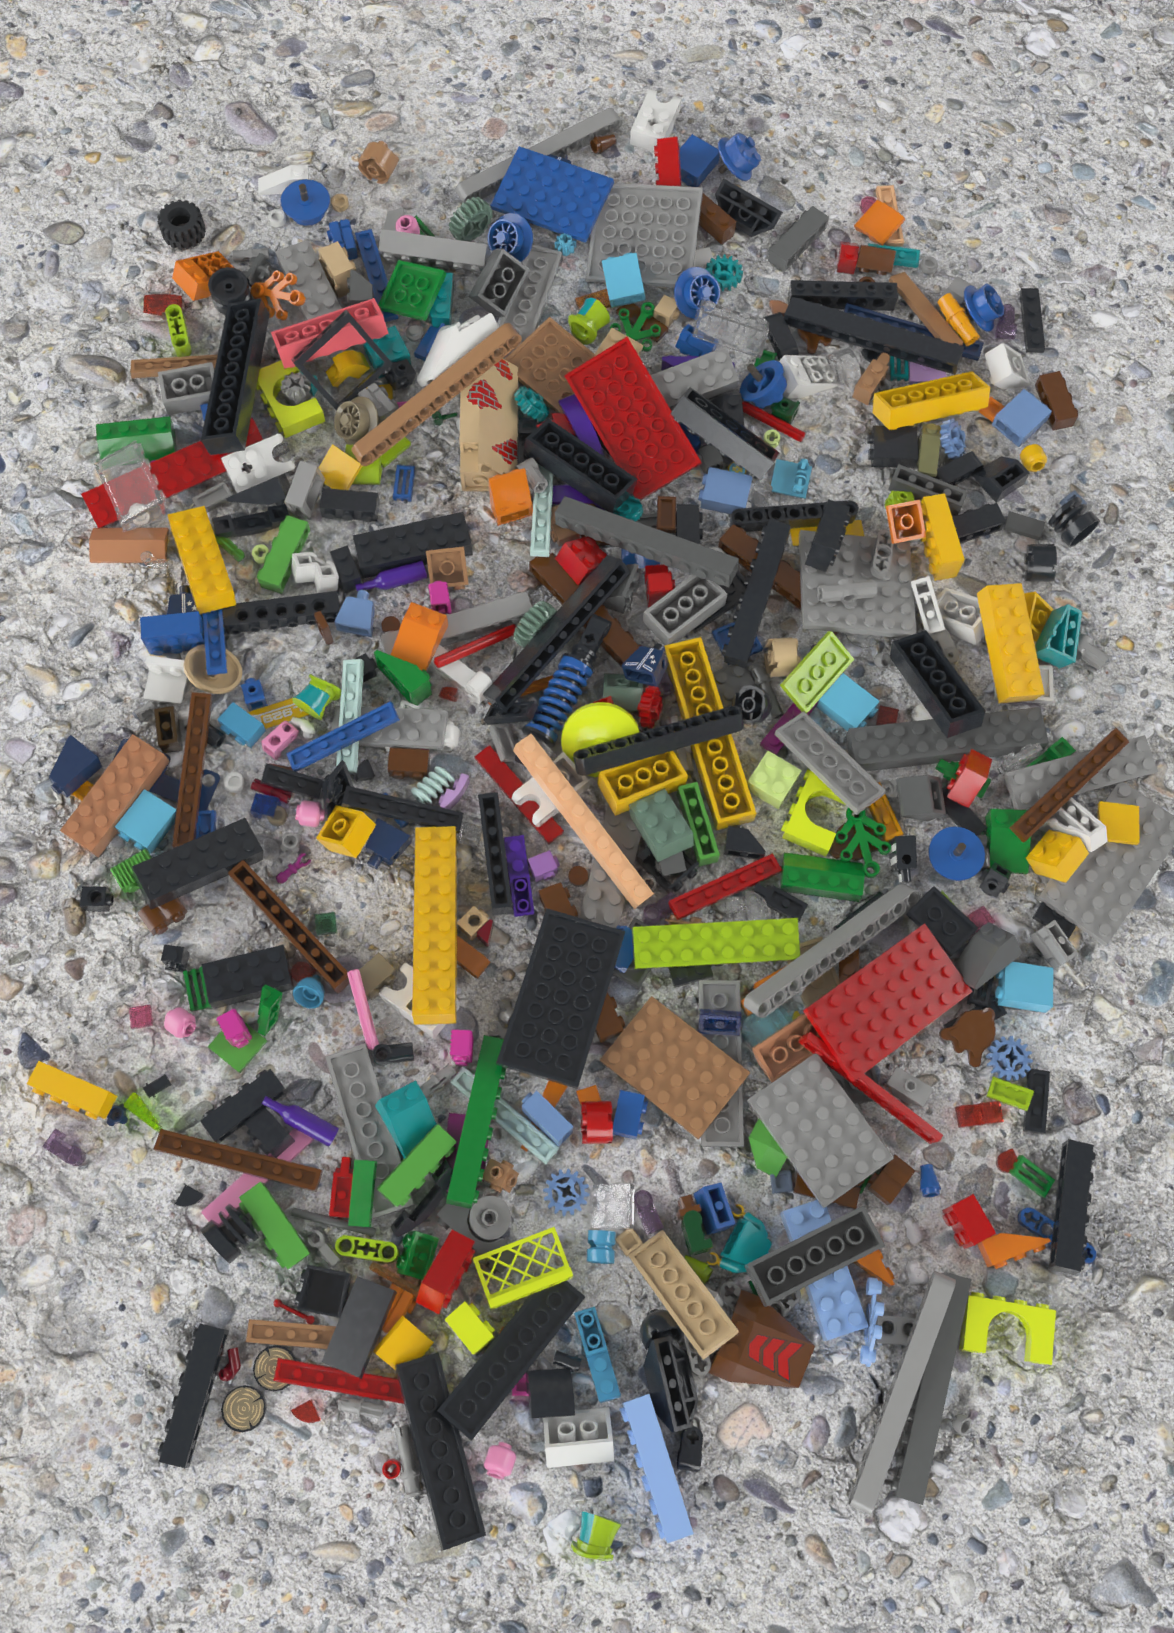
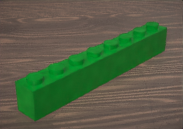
M487 1035L483 1036L446 1204L471 1209L472 1204L478 1201L480 1190H476L477 1181L482 1182L484 1169H480L482 1161L487 1160L489 1148H485L486 1140L491 1141L493 1128L489 1126L491 1119H496L498 1107H494L495 1099L500 1100L502 1087H498L500 1079L504 1080L506 1067L496 1064L504 1039Z

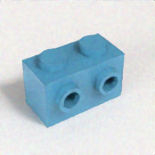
M234 702L217 719L221 726L220 729L227 735L232 734L235 736V740L242 746L246 744L252 748L266 732L263 723Z

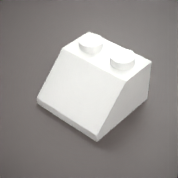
M1004 343L985 353V364L990 371V381L994 386L1005 390L1030 385L1020 353Z

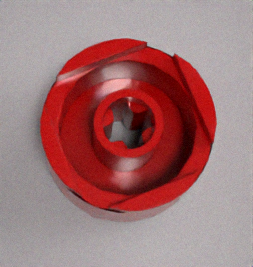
M611 1101L581 1102L582 1144L612 1143L613 1121Z

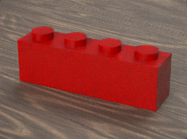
M678 137L657 139V145L654 146L655 157H658V163H655V172L659 174V180H656V185L682 187Z

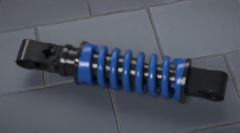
M593 614L578 644H574L571 648V654L564 653L562 655V659L558 664V670L554 671L553 679L548 682L549 687L544 690V696L538 701L539 706L534 717L521 729L526 736L532 734L543 749L545 746L549 748L555 747L558 735L554 730H563L562 724L558 721H567L568 717L564 713H572L573 708L570 704L576 705L578 700L575 696L582 695V690L579 687H586L587 679L591 678L595 673L592 663L596 661V653L612 625L611 621L596 614ZM516 755L515 761L524 765Z

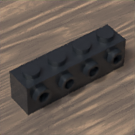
M265 1069L258 1073L253 1082L250 1084L249 1082L245 1083L238 1089L239 1092L233 1097L231 1095L221 1101V1106L215 1110L211 1109L203 1115L204 1118L200 1122L216 1143H221L245 1125L244 1123L265 1106L261 1104L265 1096L277 1101L288 1092L271 1069Z

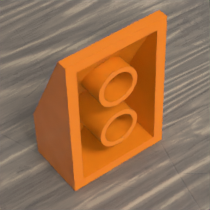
M411 602L402 620L391 656L415 664L421 670L427 671L448 627L447 615Z

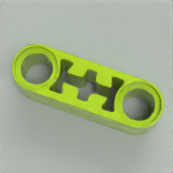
M176 304L169 305L165 313L175 353L178 357L190 356L192 349L182 309Z
M343 1235L335 1243L336 1251L340 1255L349 1258L391 1264L396 1262L400 1255L398 1247L386 1241ZM346 1240L351 1241V1249L348 1252H342L341 1244ZM357 1241L360 1247H367L369 1244L371 1248L378 1249L379 1257L376 1258L377 1253L368 1252V1255H366L364 1251L357 1250ZM387 1247H393L395 1251L394 1256L390 1259L384 1258L383 1255Z

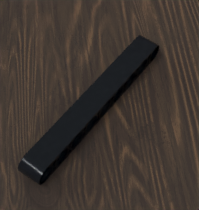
M730 706L577 750L573 754L576 773L581 776L590 775L739 732L744 728L742 708Z

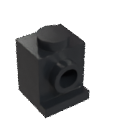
M164 945L161 961L165 964V970L175 972L186 971L190 953L185 947Z

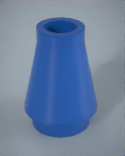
M921 1165L920 1192H922L923 1197L940 1195L939 1190H941V1186L934 1172L933 1165Z

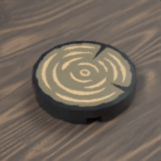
M269 1346L262 1350L254 1361V1378L258 1385L265 1390L275 1392L284 1390L291 1385L273 1381L278 1358L297 1361L294 1353L284 1346Z
M247 1385L235 1387L228 1392L223 1400L221 1408L222 1419L233 1431L242 1433L252 1431L262 1423L267 1411V1404L264 1395L257 1388Z

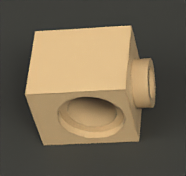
M473 906L457 922V927L473 941L477 937V931L488 921L489 916L482 908L478 910ZM472 919H478L480 921V923L476 926H472L469 924L470 920Z

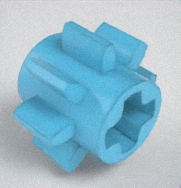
M561 234L557 236L554 248L562 252L563 256H568L574 253L576 240H573L568 234Z

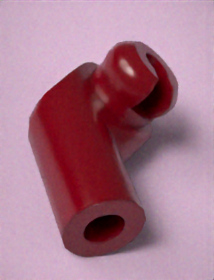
M238 1347L227 1350L229 1362L219 1371L218 1376L220 1380L230 1381L240 1370L241 1363Z

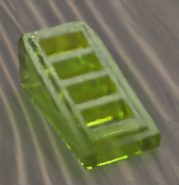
M133 1092L123 1104L124 1107L159 1133L160 1129H163L142 1098Z

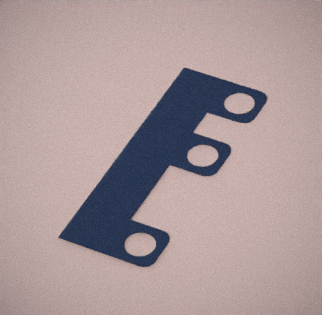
M123 739L120 742L114 758L129 739ZM163 753V754H165V756H166V757L169 759V761H170V760H171L170 755H168V754H166V753ZM167 765L149 792L178 802L180 780L165 774ZM204 769L203 777L211 774L215 778V783L207 787L202 782L199 811L208 809L220 781L218 773Z

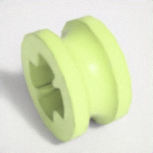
M768 430L764 434L763 441L776 448L780 442V434L776 430Z
M259 544L252 549V555L257 563L264 564L265 556L269 553V550L265 545ZM263 551V556L259 557V552Z

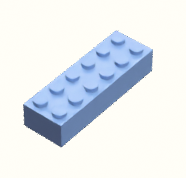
M818 1200L784 1210L780 1213L789 1242L831 1222L827 1206L823 1209ZM848 1266L805 1287L823 1341L869 1327Z
M650 1394L622 1402L623 1407L620 1408L623 1421H628L631 1429L627 1431L630 1444H635L637 1449L634 1457L637 1466L643 1468L645 1474L641 1476L642 1483L646 1492L650 1491L652 1499L648 1500L652 1514H657L659 1522L655 1523L659 1537L661 1539L664 1538L667 1543L693 1535L694 1533Z

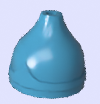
M319 975L300 980L293 989L294 1000L305 1008L315 1009L324 1000L325 988Z

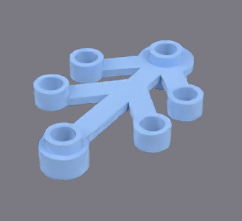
M868 1277L866 1283V1295H871L872 1297L871 1304H867L866 1308L869 1327L864 1330L865 1345H862L860 1351V1363L865 1364L866 1367H870L871 1363L876 1361V1349L873 1348L875 1340L882 1337V1326L876 1325L878 1316H883L884 1303L876 1302V1295H880L882 1291V1281H878V1278Z

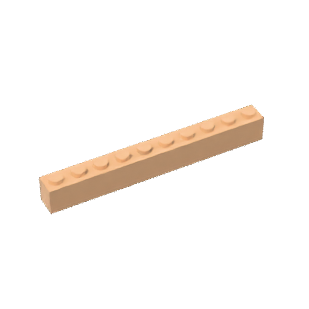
M530 734L515 744L514 753L634 910L651 898L654 894L535 737Z

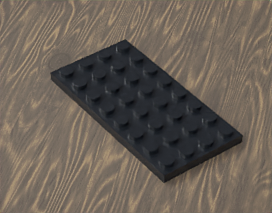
M546 908L496 1062L497 1065L578 1089L625 931Z

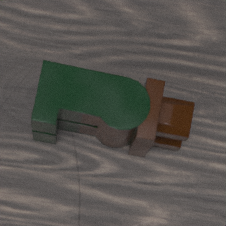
M692 1194L679 1197L677 1202L680 1210H678L676 1215L678 1221L682 1220L681 1228L689 1257L711 1251L713 1248L711 1238L705 1240L701 1228L700 1204H694Z

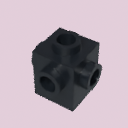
M405 359L393 362L391 370L386 373L385 378L394 391L400 388L404 389L413 383L416 371L408 360Z
M994 862L989 871L985 869L979 879L982 882L979 888L986 895L997 898L1000 892L1004 894L1010 885L1008 880L1012 872Z

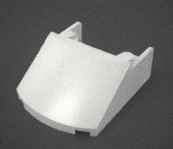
M492 313L482 318L479 315H475L462 324L457 322L439 329L417 378L421 387L430 384L499 328Z

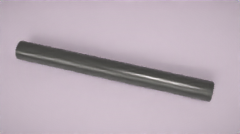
M294 1207L291 1212V1216L372 1237L376 1233V1228L348 1226V1221Z

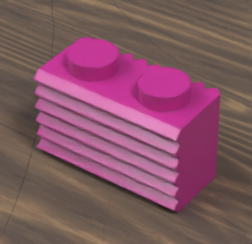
M435 581L429 584L432 610L442 614H452L448 583Z
M235 1009L217 1017L216 1021L220 1025L224 1033L223 1035L226 1037L225 1039L233 1047L242 1048L252 1039L243 1018Z
M452 1030L449 1052L451 1059L455 1062L456 1066H467L473 1060V1033L471 1030Z

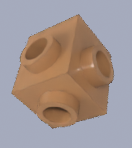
M490 1158L484 1169L482 1179L489 1183V1188L501 1193L504 1190L510 1193L517 1183L519 1173L513 1169V1164L502 1160L500 1163Z

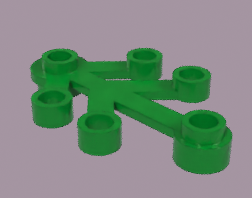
M645 302L642 304L641 314L633 328L629 321V311L625 308L620 309L618 317L622 321L626 336L638 341L660 335L661 328L657 324L652 325L648 330L639 332L646 319L652 318L654 315L655 306L653 303ZM626 313L627 316L623 317L621 314ZM618 323L611 324L610 330L611 328H618V331L621 332V326ZM657 329L658 332L654 333L652 330ZM645 339L642 341V345L649 344L650 346H643L642 351L649 352L652 349V341Z
M848 807L846 811L847 821L841 831L836 833L835 841L839 844L845 843L848 838L847 834L853 825L855 826L856 834L847 848L840 853V860L845 863L849 862L853 856L852 853L859 844L865 863L863 867L864 875L867 878H875L880 871V866L872 860L868 843L878 848L879 853L882 855H887L890 852L891 845L865 831L863 824L872 828L873 833L878 837L884 835L886 826L867 817L865 810L858 814L859 817L855 818L852 815L854 812ZM876 828H882L883 832H878ZM838 835H843L845 839L840 840ZM881 846H886L888 851H883ZM843 853L849 854V858H844ZM872 868L874 873H868L867 869Z

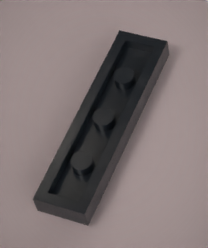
M1021 288L1019 294L1026 353H1044L1045 340L1039 288Z

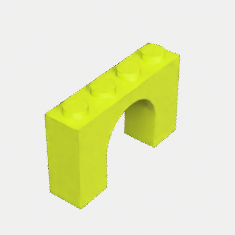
M280 360L260 369L256 390L262 392L260 397L264 405L268 404L269 408L267 410L270 417L276 419L275 426L278 432H282L284 437L288 438L325 422V417L316 397L295 406H286L276 400L278 393L281 391V381L285 379V375L288 376L291 372L298 373L300 371L296 366L284 369Z
M807 769L803 778L806 783L804 787H799L796 797L799 798L797 804L792 803L788 813L792 816L789 821L785 820L781 831L784 832L782 839L826 857L836 833L812 823L806 815L805 804L810 799L820 796L833 799L842 804L845 803L811 770Z
M971 1292V1295H968L960 1333L959 1350L980 1354L986 1353L989 1324L997 1314L1005 1312L1017 1317L1024 1326L1026 1332L1024 1361L1052 1365L1056 1310H1051L1049 1305L1036 1303V1307L1029 1306L1027 1301L1014 1299V1303L1006 1302V1298L1001 1296H992V1299L984 1298V1294L978 1292Z

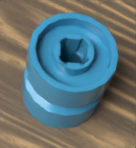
M588 1230V1244L591 1247L587 1249V1262L614 1264L615 1251L612 1249V1246L615 1245L616 1232Z

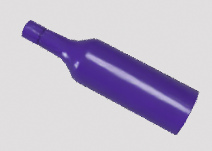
M418 561L382 571L373 580L355 586L357 592L372 588L389 590L427 579V574L423 561Z
M265 1096L261 1103L278 1112L287 1125L328 1147L339 1130L333 1124L297 1105H283Z

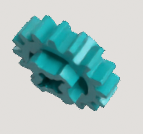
M726 254L723 255V258L717 255L716 260L711 258L710 263H707L705 268L717 280L722 292H724L725 288L731 291L732 286L737 288V284L741 283L743 276L742 265H738L739 260L733 261V256L726 258Z
M520 386L515 392L514 399L518 402L517 405L521 407L520 410L524 414H527L534 420L537 419L539 422L544 421L550 414L549 408L545 406L543 397L539 393L537 394L525 386Z

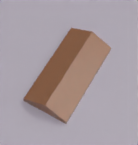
M93 528L89 538L90 563H166L169 529Z
M804 1013L752 1047L759 1066L771 1083L813 1055V1053L798 1042L801 1036L811 1032L822 1040Z

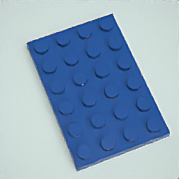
M519 146L490 207L492 210L503 214H519L528 223L559 234H568L573 239L586 243L614 185V179Z

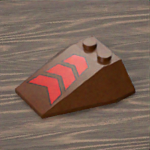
M741 1289L731 1317V1321L739 1333L716 1351L708 1373L728 1382L799 1388L815 1345L771 1305L764 1307L759 1296Z

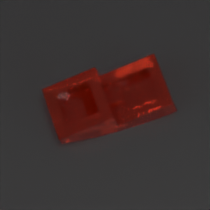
M171 294L145 295L143 313L162 316V312H165L166 308L172 304L179 305L182 309V296Z
M1000 1101L955 1107L959 1128L1004 1122Z

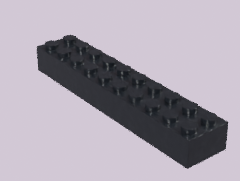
M261 298L229 303L227 305L201 436V442L210 455L245 451L270 315Z

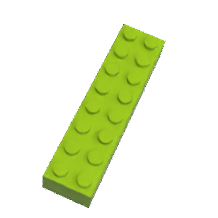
M798 918L632 927L634 969L790 961L800 956Z

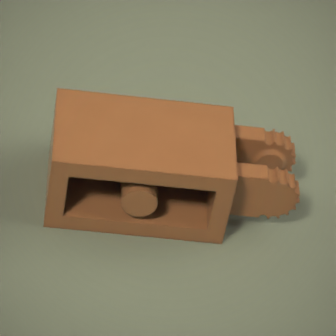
M888 353L881 354L877 361L875 359L871 361L857 382L852 398L867 406L874 397V393L880 388L881 381L886 378L889 369L888 362L890 361Z

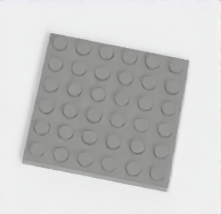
M614 183L592 229L585 277L586 282L606 283L602 260H606L608 257L623 256L626 253H637L643 286L675 288L680 274L686 269L694 267L703 188Z
M800 530L799 558L802 629L904 638L917 633L914 593L911 587L913 578L910 541L894 544L887 575L884 578H876L870 572L876 538L844 535L843 540H840L842 545L833 566L829 565L827 571L824 572L805 565L816 532ZM878 551L880 556H887L884 551ZM882 563L878 566L879 570H881ZM846 578L852 579L853 582L873 580L877 584L876 597L857 599L850 604H843L841 601L821 603L817 597L819 585L836 584Z

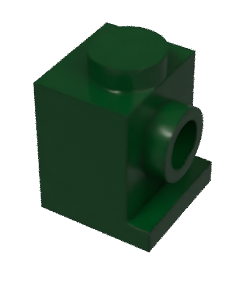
M783 397L781 401L771 404V415L791 425L798 413L800 402H794Z

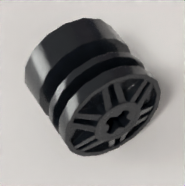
M1075 497L1062 505L1048 522L1052 528L1055 527L1054 531L1056 533L1064 531L1061 539L1069 547H1073L1084 540L1100 523V520L1092 511L1083 514L1087 509V505L1082 504V500L1079 497Z
M228 1204L225 1209L229 1213V1217L222 1211L218 1213L223 1222L219 1225L214 1220H210L200 1230L221 1257L231 1264L242 1254L237 1244L241 1242L244 1246L249 1247L251 1244L246 1236L248 1235L253 1241H256L259 1236L250 1220L240 1210Z

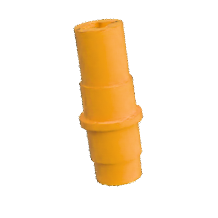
M951 293L942 296L937 304L946 317V322L958 333L966 346L972 345L980 336L966 315L965 308L960 306Z

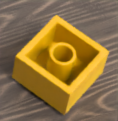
M336 805L316 839L331 852L357 858L376 824L362 811Z
M1049 829L1028 854L1026 860L1035 874L1066 883L1089 853L1079 837Z

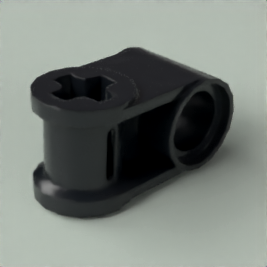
M694 1425L691 1428L682 1430L676 1468L700 1472L703 1434ZM692 1430H694L698 1437L693 1439V1442H690L687 1434H691Z

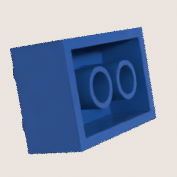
M199 611L140 617L141 639L150 655L159 656L163 655V653L171 652L179 654L183 651H190L199 645H205L204 624Z

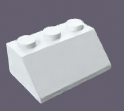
M609 1407L575 1410V1416L543 1418L547 1468L614 1461Z

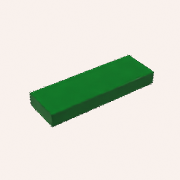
M354 1160L348 1226L371 1227L377 1161Z

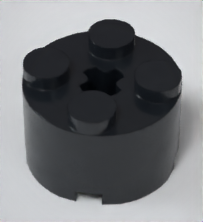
M1054 544L1027 545V553L1024 554V565H1028V570H1025V581L1053 582L1055 580L1056 571L1052 570L1057 565V551Z

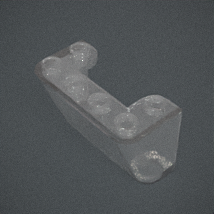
M136 441L94 463L99 479L104 484L114 506L123 532L166 518L165 510L168 509L163 491L157 488V485H159L155 474L151 475L149 471L152 468L148 458L145 459L141 443L137 444Z

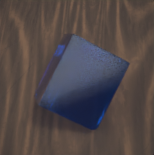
M255 793L250 812L254 818L261 819L262 815L274 817L277 805L281 806L282 803L278 797Z

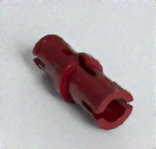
M255 778V782L251 784V790L266 795V798H274L285 804H288V800H291L292 792L261 784V780Z

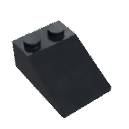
M284 473L226 498L227 502L261 505L275 503L276 506L285 503L290 483Z

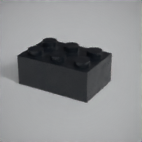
M828 499L805 565L824 572L827 571L829 565L833 566L842 545L840 540H843L846 533L845 526L848 525L851 515H848L850 506Z

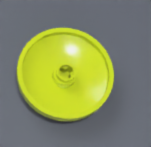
M605 702L587 704L573 712L565 722L561 736L562 751L574 763L573 754L577 750L639 733V727L631 714L617 705ZM599 772L590 774L588 776L598 777Z

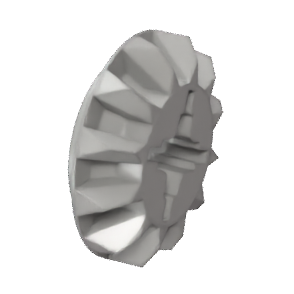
M300 371L298 373L291 372L288 376L285 375V379L281 381L283 393L293 399L306 396L311 388L310 381ZM292 382H295V383H298V382H299V386H298V387H297L296 385L293 386V385H292Z

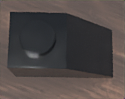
M740 825L728 826L724 855L756 860L765 856V849L749 829H745Z

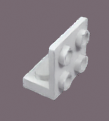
M147 655L145 663L150 671L143 696L144 700L181 705L188 681L184 672V660Z

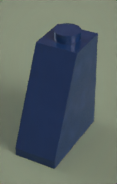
M70 735L49 775L53 791L58 795L61 793L68 798L103 767L99 757Z

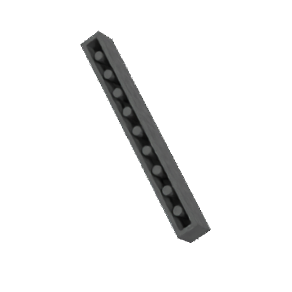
M565 496L555 511V523L561 528L575 531L580 535L589 536L597 541L608 543L613 547H619L630 553L644 556L649 560H655L666 566L677 568L682 572L691 573L701 579L713 581L718 585L729 587L738 571L739 558Z
M949 1272L941 1274L956 1279L955 1288L906 1420L908 1421L907 1431L904 1430L901 1437V1444H903L902 1454L899 1453L896 1459L898 1472L891 1482L893 1496L923 1505L972 1281V1279Z

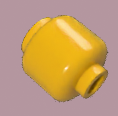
M1031 444L1021 451L1020 460L1028 471L1037 472L1045 466L1047 456L1040 445Z

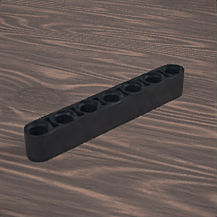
M850 500L835 501L850 506L849 512L852 514L848 513V515H851L848 524H852L859 510L858 504ZM827 502L735 509L731 514L729 526L731 527L734 524L744 529L745 532L762 531L763 526H767L770 519L791 525V529L818 527Z

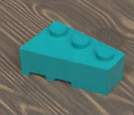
M446 273L445 280L429 313V319L433 327L439 328L441 323L446 324V326L451 325L454 296L453 273Z
M1067 604L1051 612L1035 644L1037 658L1059 669L1076 662L1082 617L1081 610Z

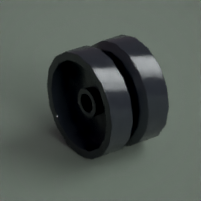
M226 267L214 272L210 277L208 283L214 307L220 313L226 315L229 303L252 300L247 278L242 271Z

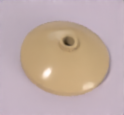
M205 645L194 647L185 657L184 672L189 681L202 691L212 694L228 693L239 685L242 678V667L239 660L227 649L228 673L207 674Z

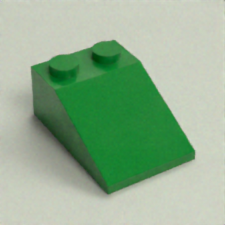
M379 650L374 651L378 669L409 703L418 706L432 695V685L429 681L430 676L424 669L421 670L415 664Z
M990 809L986 814V847L989 849L990 868L996 862L1011 871L1012 874H1028L1029 863L1026 857L1030 853L1031 837L1027 841L1022 842L1009 828L1027 810Z

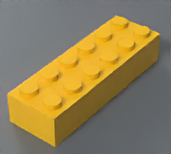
M973 371L881 391L874 393L873 414L889 430H895L899 427L930 422L934 419L946 418L968 411H978L981 408L988 407L990 386Z
M205 506L167 514L197 611L203 614L235 606L234 591Z
M1022 583L987 585L977 593L998 703L1034 701L1045 693Z

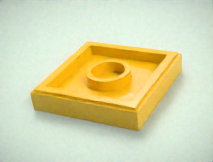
M332 444L318 468L325 478L324 484L331 489L349 490L362 465L359 461Z
M1100 801L1098 803V820L1106 826L1107 841L1138 845L1140 843L1139 806Z
M402 1315L375 1347L373 1352L396 1371L395 1365L423 1357L434 1342Z

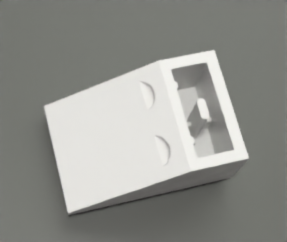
M784 355L779 361L783 365V376L787 380V388L784 391L786 398H803L839 385L825 356Z

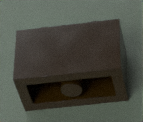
M174 706L154 709L157 742L163 753L183 751L179 715Z

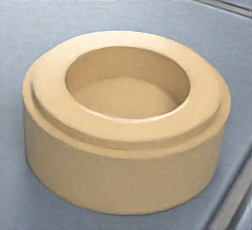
M336 194L331 198V205L335 211L343 212L348 209L349 201L346 195Z

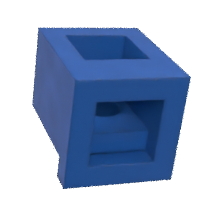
M250 678L245 680V684H242L241 688L248 710L252 711L268 706L260 679Z

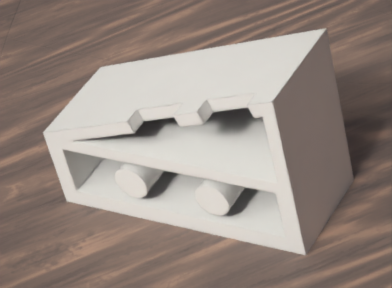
M1073 798L1069 799L1039 828V830L1044 832L1050 829L1079 837L1090 852L1108 842L1106 826Z

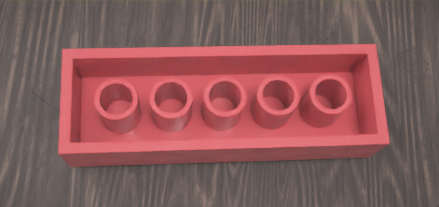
M375 298L271 332L284 369L295 367L291 359L345 310L351 314L371 339H379L387 335L388 331L385 320ZM349 322L306 362L313 361L321 356H328L339 350H346L357 344H364L366 341Z

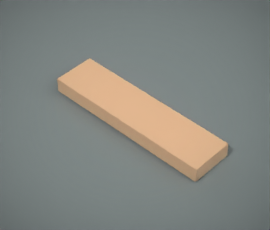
M894 185L877 186V200L898 212ZM901 226L885 242L886 246L899 247L904 245Z

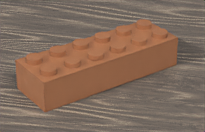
M132 734L60 831L66 837L99 858L118 833V830L115 828L117 823L144 789L150 790L170 762L165 754Z

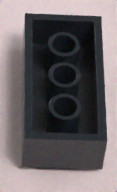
M284 945L201 964L208 1002L213 1009L261 998L264 985L275 988L280 992L294 989L289 958Z

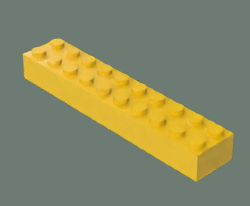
M699 637L665 645V656L668 663L667 672L682 720L723 709L702 638ZM732 734L690 745L716 831L728 828V826L732 827V825L753 822L757 813Z
M456 826L415 827L412 1017L414 1025L456 1024Z

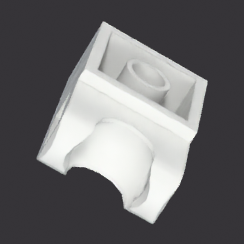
M649 89L631 128L630 145L654 152L657 139L670 137L681 109L682 99L673 96L670 102L661 103L656 99L657 91Z
M276 434L245 448V451L234 452L221 458L236 493L291 471L296 467L293 461L279 463L272 456L273 448L283 441L282 434ZM243 463L251 466L249 474L246 471L242 472Z
M564 752L552 760L579 796L588 789L589 779L576 773L575 764ZM534 777L513 793L512 800L517 805H521L528 800L539 804L540 808L532 817V822L536 827H540L559 812Z
M404 963L399 970L401 976L407 981L406 987L398 991L384 987L379 992V995L386 1004L414 1024L412 1017L413 967ZM457 999V1005H456V1012H457L458 1009L460 1008L459 1000H458V999ZM422 1024L416 1026L435 1039L446 1024Z

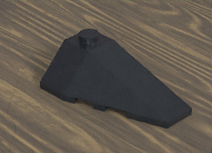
M343 760L322 781L323 801L327 818H329L336 805L342 807L346 785L354 787L347 765Z

